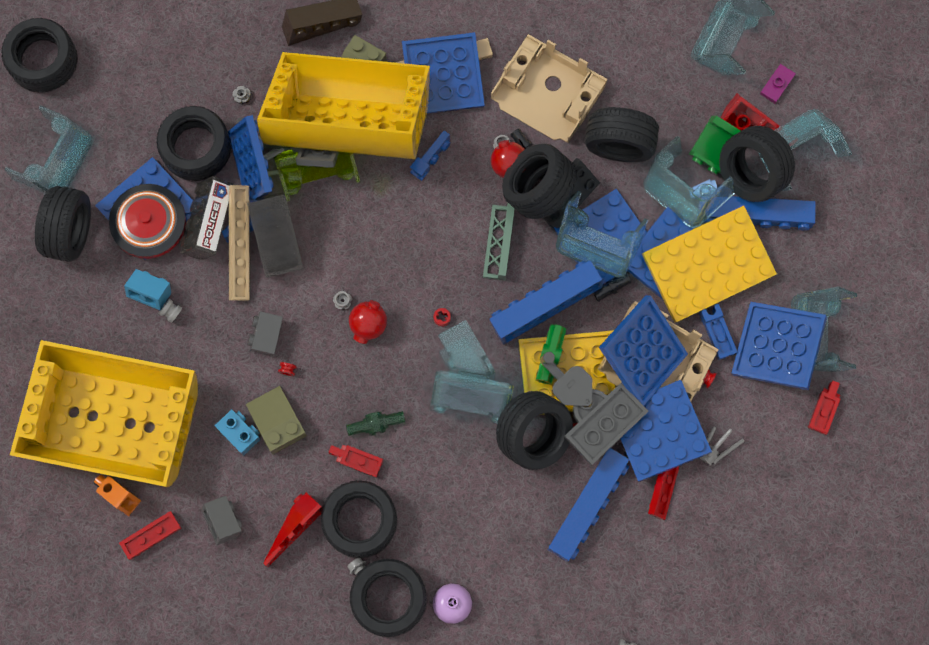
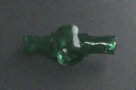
M401 411L388 415L382 414V412L367 414L362 421L347 424V434L351 436L363 432L369 433V435H376L377 432L384 433L389 426L404 423V413Z

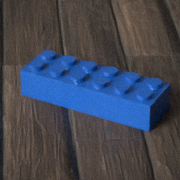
M584 260L575 266L576 268L570 272L568 270L564 271L553 282L552 280L545 282L538 291L532 290L521 301L515 300L508 305L509 308L494 312L491 315L490 322L502 344L510 342L601 289L602 278L591 260L587 262Z

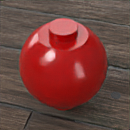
M509 140L499 142V146L493 150L491 155L492 169L502 178H504L507 169L515 162L518 155L525 150L520 144L509 142Z
M370 300L369 302L359 303L352 309L349 315V327L354 333L353 339L359 343L367 344L368 340L379 337L386 329V313L376 301Z

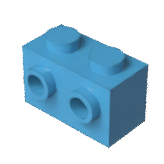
M135 269L124 285L126 297L161 310L171 295L170 282Z
M231 409L214 426L244 456L260 441V438L257 436L259 431L253 425L248 427L244 422L246 418L239 411L235 413Z

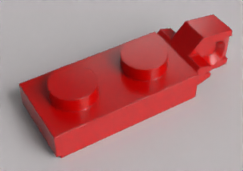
M832 380L829 383L828 389L823 388L810 419L809 429L824 435L828 434L840 402V394L837 393L840 383Z
M331 445L328 452L330 455L337 457L336 462L374 478H377L384 461L382 458L349 445H342L341 449Z

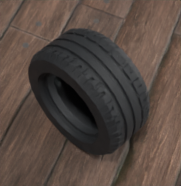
M31 18L18 23L8 32L2 44L1 57L8 73L18 85L32 92H48L61 87L71 78L77 66V50L72 39L60 24L50 19ZM45 40L57 44V57L47 68L29 70L22 66L23 53L32 43Z
M185 106L173 111L172 114H169L162 121L157 132V150L162 161L171 173L184 180L199 181L208 179V177H212L220 172L230 157L231 143L227 128L216 113L205 107ZM199 127L213 134V145L205 156L199 159L188 160L181 158L175 153V143L182 132L190 128Z
M620 107L600 108L595 110L588 118L585 145L590 152L605 159L620 162L646 161L656 152L659 126L653 117L637 110Z
M756 125L747 127L728 139L720 152L719 166L723 180L728 188L742 199L752 202L769 200L785 189L793 179L795 160L791 147L778 132L771 128ZM746 148L756 150L764 158L769 169L768 180L760 179L750 170L745 159Z
M537 144L522 151L515 162L507 169L502 183L503 196L514 209L526 218L540 219L550 216L561 208L570 197L576 181L575 167L553 145ZM545 174L543 180L532 189L539 178Z
M54 186L45 193L40 203L35 223V246L43 257L71 262L81 254L87 240L91 219V203L89 196L84 191Z
M529 391L513 398L500 414L496 427L498 447L507 458L525 469L540 470L549 467L563 456L570 444L564 436L573 428L571 414L564 404L543 392ZM545 413L546 425L542 435L535 443L524 447L523 436L527 426L535 417Z
M362 480L350 481L349 483L341 484L340 487L338 486L326 498L327 500L324 502L323 509L321 510V527L328 542L338 552L352 558H364L378 554L391 542L397 528V513L391 497L380 486ZM356 498L368 499L374 502L381 512V524L377 532L370 538L362 541L351 540L345 537L338 527V514L341 508L348 501Z
M395 559L377 560L365 566L354 578L349 597L351 610L357 622L370 633L381 637L399 636L410 631L422 618L427 601L425 585L416 570L407 563ZM385 576H394L403 580L409 587L411 594L410 605L407 611L398 619L390 621L380 620L373 616L366 602L367 591L371 584L378 578Z

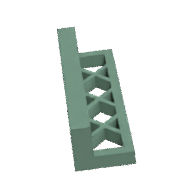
M509 203L507 206L492 205L483 278L506 280L515 210ZM496 210L507 211L506 218L501 222L495 217ZM500 227L504 235L497 240L492 233L493 230ZM497 244L501 249V254L494 258L490 253V249ZM494 262L499 267L498 275L487 273L488 267Z

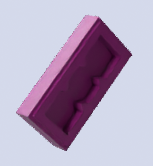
M780 64L760 92V95L775 104L796 73Z

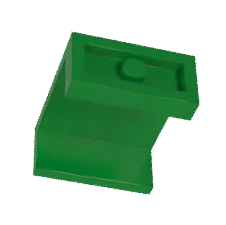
M711 116L689 153L693 157L692 161L701 166L705 164L709 167L707 170L715 175L721 174L719 166L721 149L728 139L741 130L718 116Z

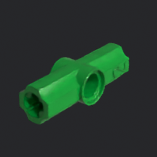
M556 324L550 325L540 358L546 352H552L555 356L553 363L556 366L559 364L562 353L561 347L567 328ZM540 362L536 381L551 385L554 377Z

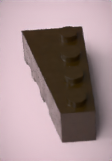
M331 0L287 9L282 23V30L287 44L290 46L346 27H354L360 23L363 14L357 0Z

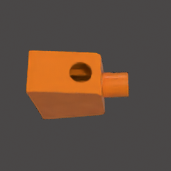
M99 475L94 481V485L98 487L96 492L128 516L141 502L139 498L110 476L105 478L103 475Z

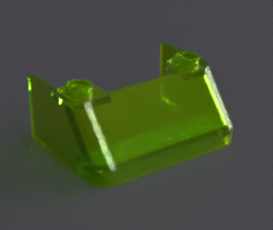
M293 150L283 151L274 157L287 202L290 201L289 195L298 193L302 188L301 184L334 175L343 180H349L354 176L356 183L360 182L353 153L339 152L335 166L327 168L297 165L296 158L298 152Z

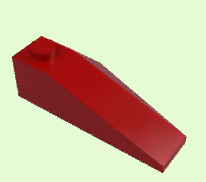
M738 93L726 106L721 116V119L741 131L755 125L771 128L788 142L791 149L798 142L796 137Z
M307 492L304 495L301 493L293 501L295 504L289 511L263 562L266 567H269L321 515L323 508Z

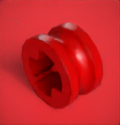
M445 308L437 309L433 316L436 325L442 327L448 325L451 319L450 312ZM439 313L447 315V317H445L446 321L442 322L441 319L437 320V317H439Z
M280 362L281 369H278V373L295 376L294 370L297 368L296 365Z
M708 369L703 379V384L706 385V388H709L717 374L715 372L711 373L710 369Z

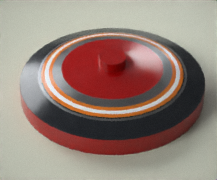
M141 184L126 190L114 202L109 215V229L114 241L124 252L137 258H156L168 253L179 243L186 227L185 210L178 197L169 189L156 184Z

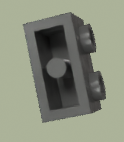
M261 311L258 313V316L254 315L252 327H255L254 333L249 335L247 344L250 346L249 351L270 356L275 354L282 316Z
M226 496L203 505L201 511L216 545L239 537L242 524L238 518L236 519L233 513L234 506L231 501H228Z

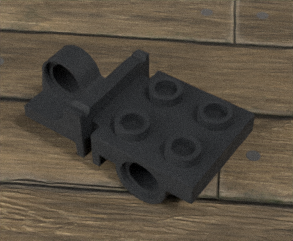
M578 158L572 162L575 167L576 181L570 197L556 212L543 218L553 230H555L554 227H562L567 222V219L572 220L575 214L571 211V208L576 210L600 184L598 179Z

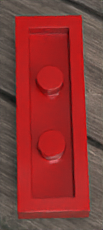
M679 466L658 474L648 514L661 520L666 519Z
M172 511L122 540L119 544L127 558L132 560L182 528Z

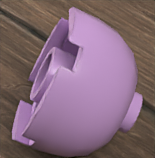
M450 583L443 585L433 597L434 613L445 623L456 624L462 622L468 617L472 609L470 593L459 584Z

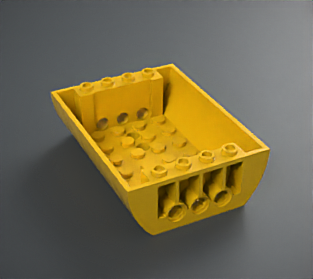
M282 52L257 118L261 140L266 145L416 159L428 109L430 66Z
M41 340L10 456L170 487L179 475L197 401L198 383L194 370ZM76 407L79 409V414L77 417L72 418L69 412L72 408ZM92 411L98 413V418L95 421L88 420V415ZM129 419H135L136 425L132 429L126 428V422ZM150 422L154 423V431L151 433L145 432V425Z

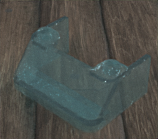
M719 0L691 52V57L697 63L723 75L745 74L746 70L731 54L744 29L754 28L758 24L760 17L774 16L775 12L764 0Z
M40 105L38 109L46 119L52 121L51 127L54 132L61 135L44 167L38 164L29 165L23 174L8 167L4 170L12 180L45 194L48 189L54 186L70 188L93 145V137L88 131L68 117Z
M817 109L808 110L774 130L788 142L791 150L821 134L823 140L831 144L837 157L852 155L840 128ZM759 153V155H760V157H761V159H762V161H763V163H764V165H765V167H766V169H767V171H768V173H769V169H768L767 163H766V161L764 160V158L761 156V154ZM789 184V185H788L785 189H783L782 191L791 190V189H792L791 185Z
M677 135L655 156L643 182L644 190L662 206L672 209L687 226L696 228L734 194L733 178L729 177L717 189L711 184H701L695 190L669 170L674 160L682 154L681 140Z
M577 191L566 204L556 242V249L560 254L579 262L591 260L596 269L607 274L623 277L628 271L641 244L648 219L644 218L635 231H627L623 235L622 240L588 227L589 217L587 213L577 208L581 192Z
M833 287L801 293L793 297L791 309L827 316L813 371L836 372L856 369L855 364L840 360L836 353H828V317L839 313L841 300L855 298L857 293L841 287Z
M466 320L438 335L445 347L439 353L449 369L447 374L452 382L456 381L458 384L485 389L494 385L495 370Z
M436 371L430 410L445 413V410L455 409L487 415L492 419L491 422L497 423L501 412L512 399L514 386L505 382L446 371Z

